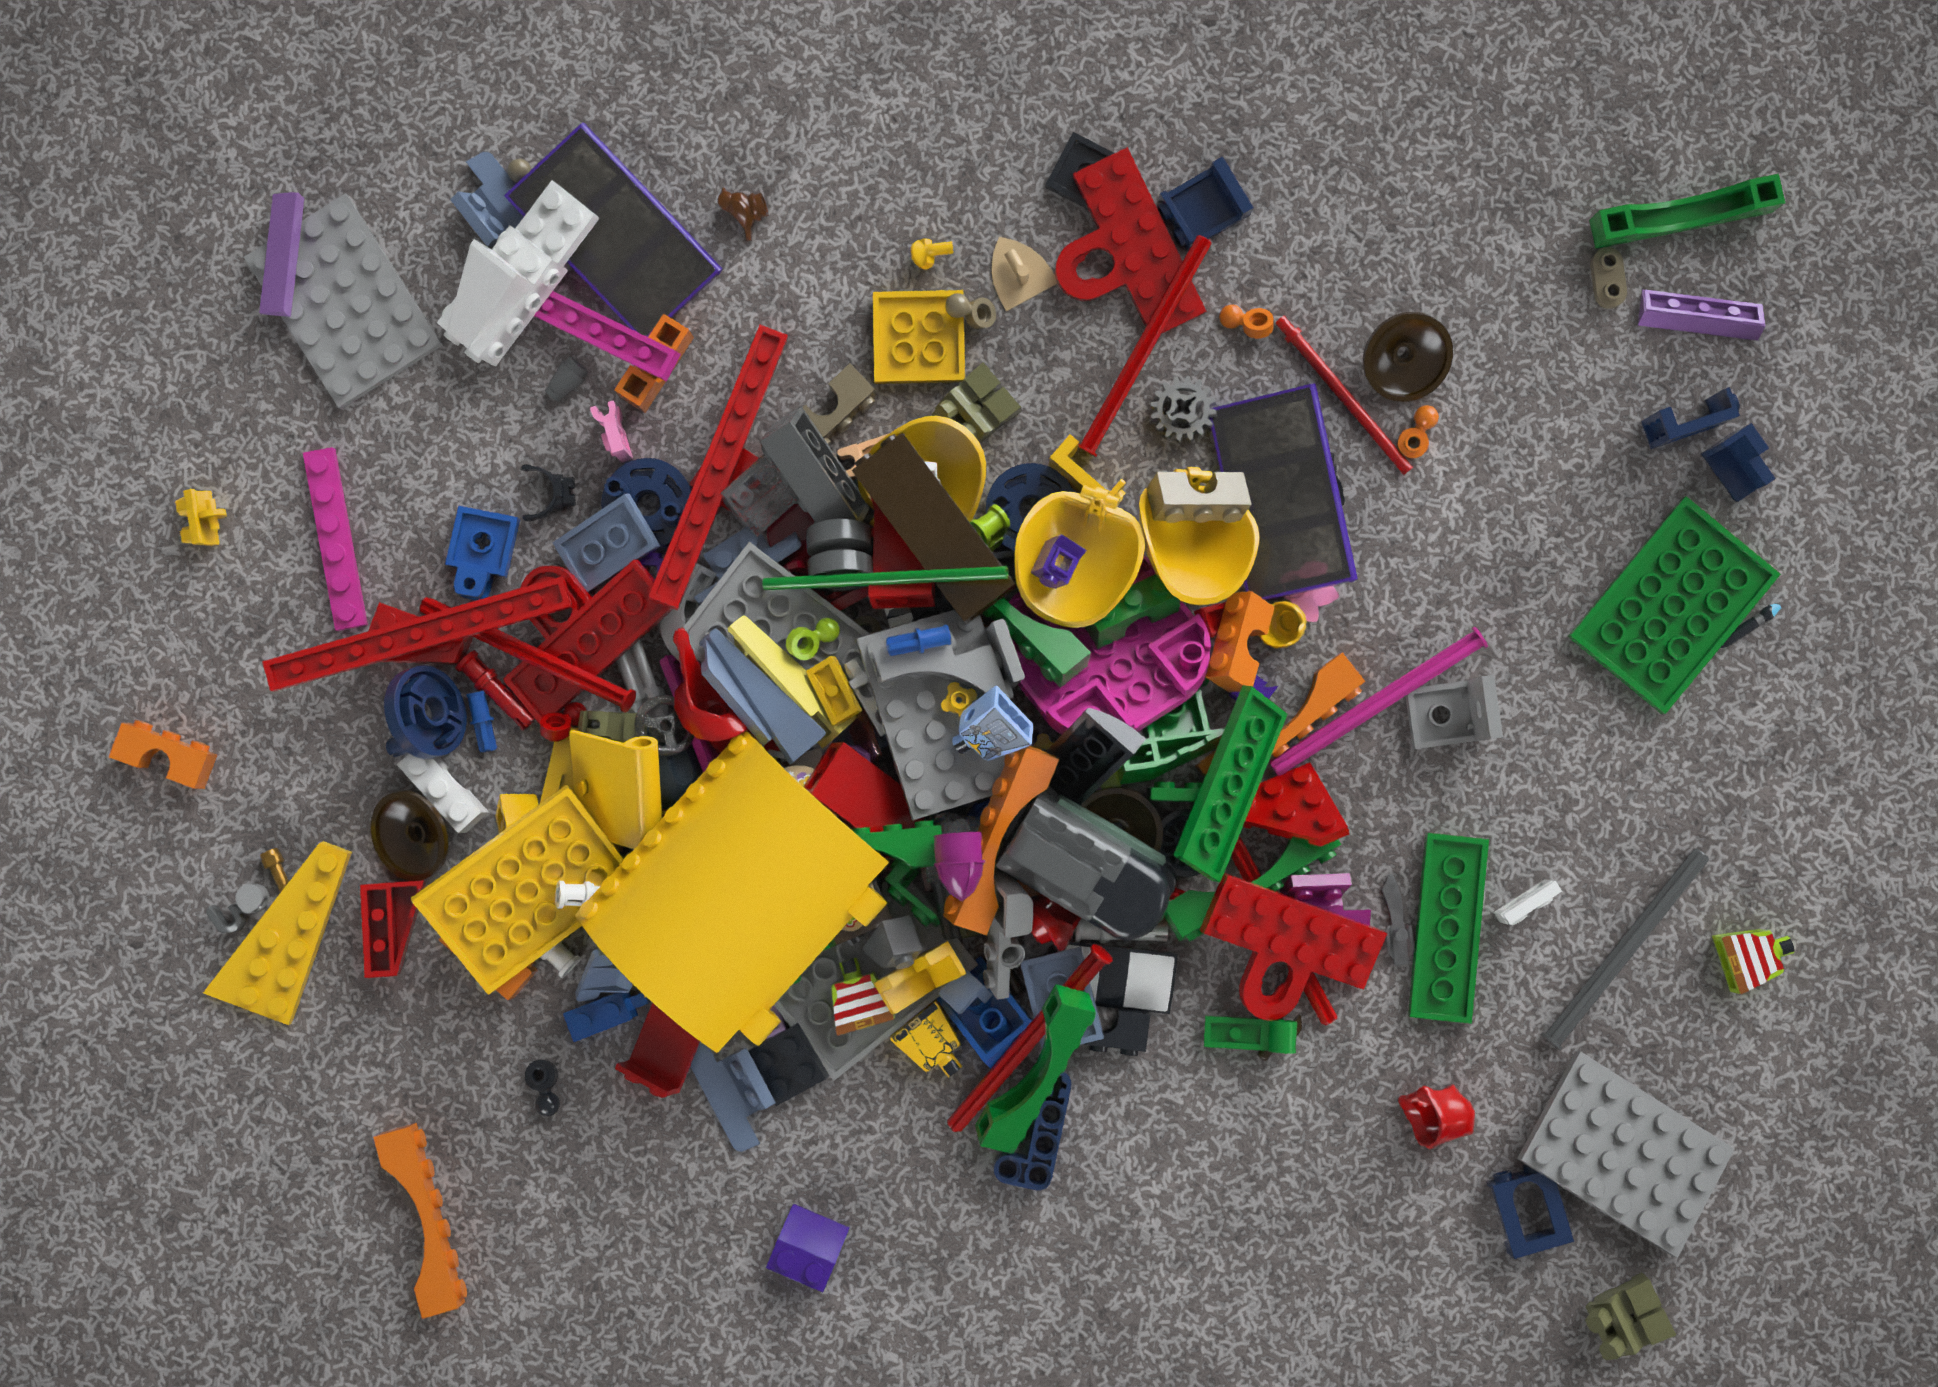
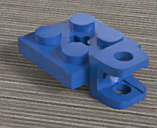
M458 506L445 565L448 567L457 568L454 580V589L457 594L463 598L476 601L484 599L490 595L494 576L508 577L520 523L518 517ZM483 534H487V539L491 541L490 545L480 550V546L475 543L476 538L481 539ZM475 582V587L470 589L471 584Z

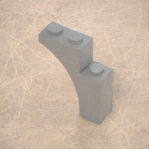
M950 632L951 645L925 649L924 653L921 654L915 651L890 656L886 646L872 650L869 654L879 684L907 676L929 675L959 682L974 689L980 696H983L997 685L1009 699L1013 698L1011 685L1008 680H1003L1000 669L1003 668L1000 654L997 650L993 651L991 644L955 656L953 651H956L957 647L954 637Z

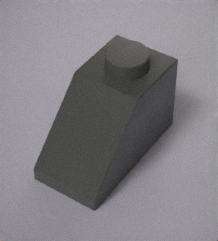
M911 916L882 921L864 945L863 950L867 956L883 968L896 966V969H904L914 964V960L922 951V947Z

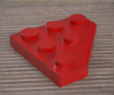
M1311 762L1261 782L1243 827L1249 829L1252 826L1267 829L1269 834L1292 839L1293 836L1307 839L1309 844L1317 846L1326 845L1350 834L1346 822Z

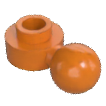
M1230 304L1223 307L1219 314V320L1224 327L1234 329L1242 325L1244 333L1251 338H1265L1272 333L1274 328L1272 313L1263 308L1251 309L1244 314L1240 307Z
M1430 405L1419 407L1414 414L1415 427L1406 429L1399 435L1397 447L1404 457L1410 459L1418 458L1427 451L1429 439L1425 432L1427 429L1433 428L1439 419L1438 412L1434 407ZM1411 437H1415L1419 441V445L1415 449L1408 445V440Z

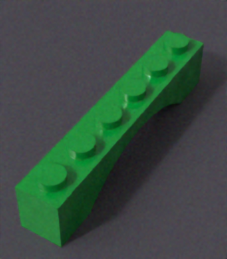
M1778 173L1749 179L1725 188L1687 198L1650 204H1626L1602 209L1589 222L1595 249L1771 214L1785 204V198Z
M1002 598L982 613L985 617L990 616L994 621L1005 620L1011 639L1019 646L1022 655L1028 660L1032 659L1040 667L1043 676L1050 682L1054 681L1060 688L1088 666L1091 652L1069 630L1057 629L1038 623L1020 613L1005 598Z
M932 820L915 822V828L902 829V824L885 825L882 832L872 833L870 832V827L851 829L878 853L897 859L912 869L934 866V836L942 834L941 825L934 826Z
M1293 836L1292 839L1288 840L1287 846L1276 864L1251 883L1277 892L1285 886L1282 881L1291 875H1306L1311 871L1309 868L1311 864L1319 860L1322 865L1336 857L1335 850L1339 848L1341 843L1337 839L1326 845L1317 846L1309 844L1307 839ZM1188 890L1169 901L1164 917L1179 942L1185 938L1191 942L1204 934L1200 931V928L1215 892Z
M1055 984L1042 1007L1046 1034L1037 1062L1015 1087L987 1103L975 1124L980 1146L1014 1154L1018 1145L1025 1140L1029 1126L1033 1120L1037 1119L1046 1097L1051 1095L1054 1084L1060 1073L1062 1074L1065 1071L1073 1051L1080 1046L1081 1038L1087 1027L1094 1022L1096 1011L1089 993Z

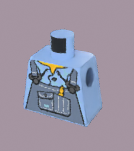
M996 685L962 712L959 734L953 737L952 741L955 749L960 754L974 749L984 760L989 761L1031 746L1033 723Z

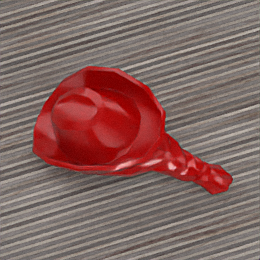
M678 628L674 632L673 642L679 651L680 669L684 681L674 691V709L682 726L697 739L715 742L742 734L748 728L702 675L701 664L696 660L689 641V634L685 628Z
M1042 894L1030 897L1033 901V924L1030 933L1041 944L1053 941L1057 950H1065L1071 942L1074 930L1081 917Z

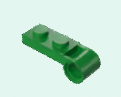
M1205 1015L1204 1047L1261 1050L1285 1054L1296 1053L1297 1021Z

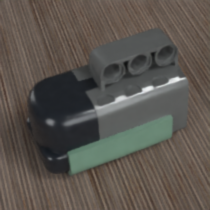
M1043 791L1029 802L1000 850L995 865L998 869L1114 938L1124 941L1140 939L1153 931L1163 919L1169 905V898L1177 884L1176 873L1170 865L1165 863L1164 855L1060 794L1056 798L1046 791Z

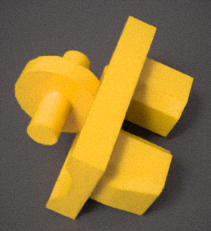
M184 490V497L175 501L177 512L180 516L188 517L189 526L183 527L180 531L181 541L193 545H219L218 530L220 527L218 519L227 517L226 509H216L215 499H212L211 491Z

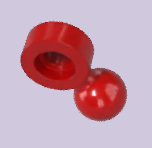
M571 702L564 708L563 714L549 713L544 715L540 719L541 736L552 742H559L568 738L571 726H578L580 711H587L586 707L579 702Z

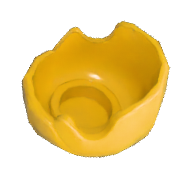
M1287 600L1274 602V604H1271L1275 608L1268 634L1259 635L1264 644L1274 649L1286 648L1297 643L1306 630V616L1297 604Z

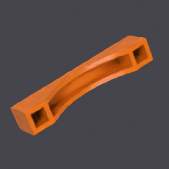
M1343 652L1314 673L1311 688L1304 704L1295 717L1280 732L1272 752L1275 758L1290 748L1287 742L1297 736L1300 740L1314 729L1311 724L1319 717L1324 721L1338 710L1335 705L1342 699L1349 702L1362 692L1359 686L1366 681ZM1216 750L1195 765L1204 779Z
M1029 746L1005 755L1004 768L1000 777L993 784L992 797L988 807H985L981 813V824L977 831L982 833V860H985L981 879L975 891L967 899L959 901L953 895H949L944 904L943 916L953 925L987 936L999 907L995 894L994 869L1001 840L1018 812L1034 797L1048 788L1059 759L1051 754Z
M417 1123L382 1132L373 1137L381 1168L393 1175L407 1190L416 1205L422 1221L424 1258L419 1278L414 1287L421 1317L424 1319L458 1309L465 1302L464 1298L467 1297V1288L464 1280H459L456 1270L459 1266L458 1255L455 1249L450 1248L448 1237L451 1236L450 1225L447 1219L442 1218L440 1207L443 1205L442 1195L439 1189H434L432 1177L435 1175L434 1166L431 1159H426L423 1148L427 1145L425 1133L422 1129H418Z

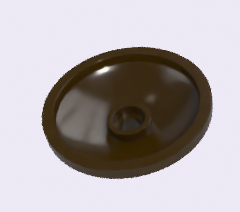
M1412 311L1394 315L1382 322L1373 331L1366 343L1363 353L1365 377L1378 394L1389 400L1409 402L1421 399L1437 389L1446 378L1453 360L1452 339L1444 325L1428 314ZM1401 347H1405V352L1402 355H1398V350Z
M1107 787L1095 791L1080 805L1112 824L1120 823L1123 831L1157 852L1160 851L1163 840L1162 821L1156 807L1141 793L1125 787Z
M406 790L388 794L378 802L372 813L370 830L375 851L382 863L393 874L408 881H420L435 875L442 868L447 857L448 835L445 823L434 805L420 794Z

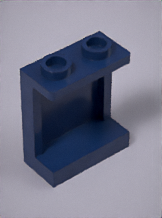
M1223 156L1213 161L1211 167L1168 193L1166 190L1161 192L1158 198L1159 204H1157L1161 217L1165 221L1169 219L1173 225L1174 230H1172V234L1179 246L1185 245L1188 251L1198 235L1211 239L1249 217L1254 208Z

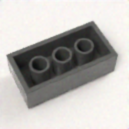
M800 406L773 423L760 440L762 444L761 450L769 461H773L780 470L779 476L787 487L791 486L797 495L796 499L799 506L804 512H809L814 519V524L831 519H852L863 522L870 506L863 500L859 489L803 407Z

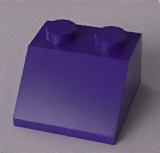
M793 1203L766 1268L823 1293L850 1227Z

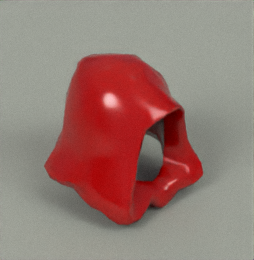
M1454 1084L1445 1087L1443 1090H1434L1430 1087L1422 1086L1417 1091L1407 1095H1400L1398 1098L1406 1118L1412 1124L1415 1139L1421 1146L1433 1149L1440 1144L1471 1135L1474 1132L1475 1110L1471 1102L1459 1092Z

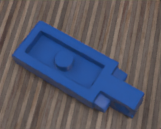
M630 992L614 993L565 1012L563 1015L573 1042L632 1020L633 1017L638 1016L636 1008L646 1005L651 1001L644 997L643 993L631 996Z

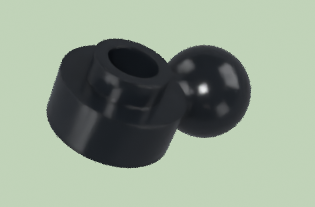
M536 1060L526 1068L525 1081L531 1089L539 1092V1096L535 1101L537 1112L542 1116L549 1117L557 1113L560 1107L558 1096L551 1092V1088L557 1082L558 1071L552 1062ZM539 1069L544 1072V1078L541 1081H538L535 1077Z

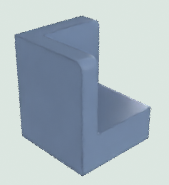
M966 969L965 975L947 983L938 993L958 1014H962L976 997L983 1003H986L993 995Z

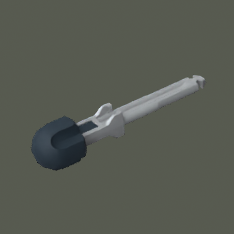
M609 581L595 589L594 593L596 594L598 591H600ZM639 640L617 660V664L627 691L630 689L636 691V699L628 712L648 714L646 736L653 737L658 741L662 807L670 808L683 796L687 788L701 776L703 770L693 745L687 741H679L668 710L666 693L664 688L656 686L641 640Z

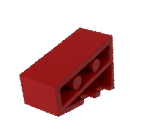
M379 602L368 631L419 616ZM469 636L381 662L457 665L467 655L473 637Z
M427 880L360 885L365 978L390 977L401 973L418 914V909L412 903L411 898L425 888Z

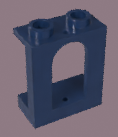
M1730 387L1721 390L1705 399L1710 415L1680 425L1677 424L1672 407L1659 410L1642 420L1641 423L1651 450L1720 427L1739 417L1740 404L1737 396L1732 394Z
M1526 1164L1522 1166L1523 1171L1513 1174L1511 1170L1500 1171L1493 1174V1180L1486 1181L1487 1186L1492 1189L1507 1241H1504L1507 1254L1514 1259L1574 1242L1557 1183ZM1530 1181L1540 1187L1553 1227L1523 1235L1513 1201V1193L1519 1184Z

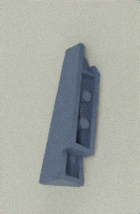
M713 629L700 641V646L704 648L705 660L701 664L702 675L762 746L773 739L791 765L826 735L824 729L719 630Z

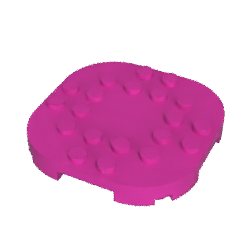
M1144 555L1133 584L1156 574L1148 557ZM1020 592L1014 595L1008 602L1020 613L1038 623L1057 629L1069 630L1091 652L1088 666L1060 688L1054 681H1048L1041 673L1040 667L1032 659H1026L1020 652L1019 646L1013 641L1025 675L1018 686L1047 723L1061 735L1087 708L1107 713L1139 732L1191 698L1205 679L1211 649L1209 632L1200 615L1194 616L1182 601H1180L1178 612L1155 623H1151L1148 616L1142 617L1129 625L1126 629L1125 637L1097 649L1085 627L1070 628L1043 619L1026 605Z

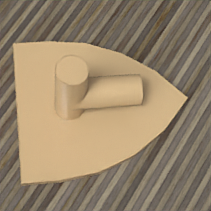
M998 238L993 252L991 270L993 285L1006 311L1058 284L1052 269L1043 257L1032 248L1016 240Z

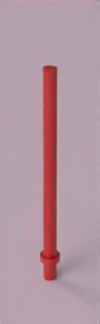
M1285 315L1278 319L1275 324L1285 334L1286 337L1284 339L1286 342H1291L1401 473L1405 475L1410 471L1413 466L1300 334L1302 332L1299 327L1295 328Z

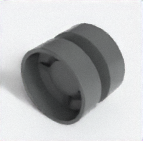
M831 519L815 523L806 530L807 553L811 556L807 562L808 576L873 573V559L868 555L872 551L871 528L868 524L852 519ZM866 586L815 589L829 592H845L858 590Z

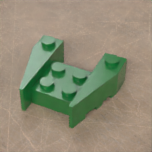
M1205 677L1200 687L1207 686L1209 679ZM1201 688L1187 701L1142 729L1143 737L1146 740L1135 754L1117 770L1120 784L1150 781L1218 747L1225 728L1210 730Z

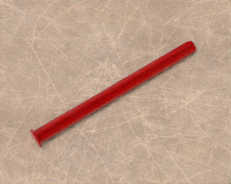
M1198 235L1083 441L1078 445L1080 450L1093 457L1098 456L1095 453L1096 449L1209 250L1211 241L1204 236Z
M428 597L423 598L419 606L420 612L426 615L451 608ZM498 629L472 636L620 706V710L624 713L628 712L636 699V691L634 689L627 691Z
M1239 835L1231 858L1243 880L1253 882L1261 877V874ZM1311 972L1303 991L1321 1024L1329 1025L1337 1020V1014L1314 972Z
M1093 944L1090 947V954L1062 986L1083 991L1103 966L1112 962L1111 955L1103 947ZM1042 1010L949 1117L947 1125L953 1132H961L1046 1034L1045 1018Z

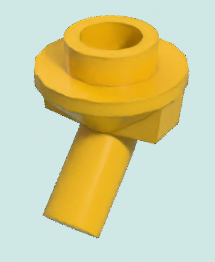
M924 238L915 241L911 246V258L922 269L931 268L937 255L953 254L952 241L932 244V240Z

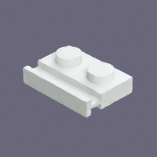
M1544 879L1493 913L1500 923L1515 925L1524 920L1527 914L1534 909H1539L1550 903L1553 897L1561 893L1562 890L1556 881Z

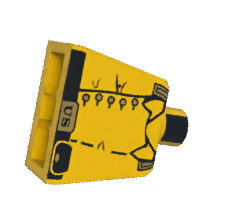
M937 999L890 1036V1040L925 1072H928L938 1064L949 1078L962 1067L961 1063L952 1053L961 1045V1042Z

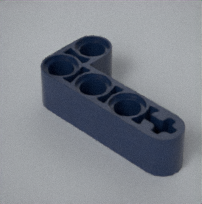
M1066 1070L1062 1074L1060 1073L1065 1085H1059L1057 1097L1063 1098V1100L1060 1101L1052 1097L1053 1091L1050 1095L1051 1097H1046L1040 1108V1113L1033 1123L1027 1155L1015 1152L1014 1154L1002 1152L995 1158L994 1174L1000 1182L1032 1190H1043L1050 1185L1071 1091V1079ZM1053 1105L1059 1109V1115L1056 1119L1047 1120L1042 1116V1111L1046 1106ZM1039 1137H1050L1053 1140L1052 1147L1046 1151L1038 1149L1035 1143ZM1005 1160H1011L1016 1164V1169L1011 1174H1004L999 1170L1000 1163ZM1034 1167H1042L1046 1170V1176L1043 1180L1035 1181L1030 1178V1171Z

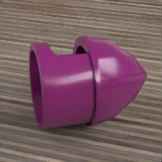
M958 832L934 836V867H936L939 879L945 888L959 901H964L975 891L982 876L985 860H982L981 832Z

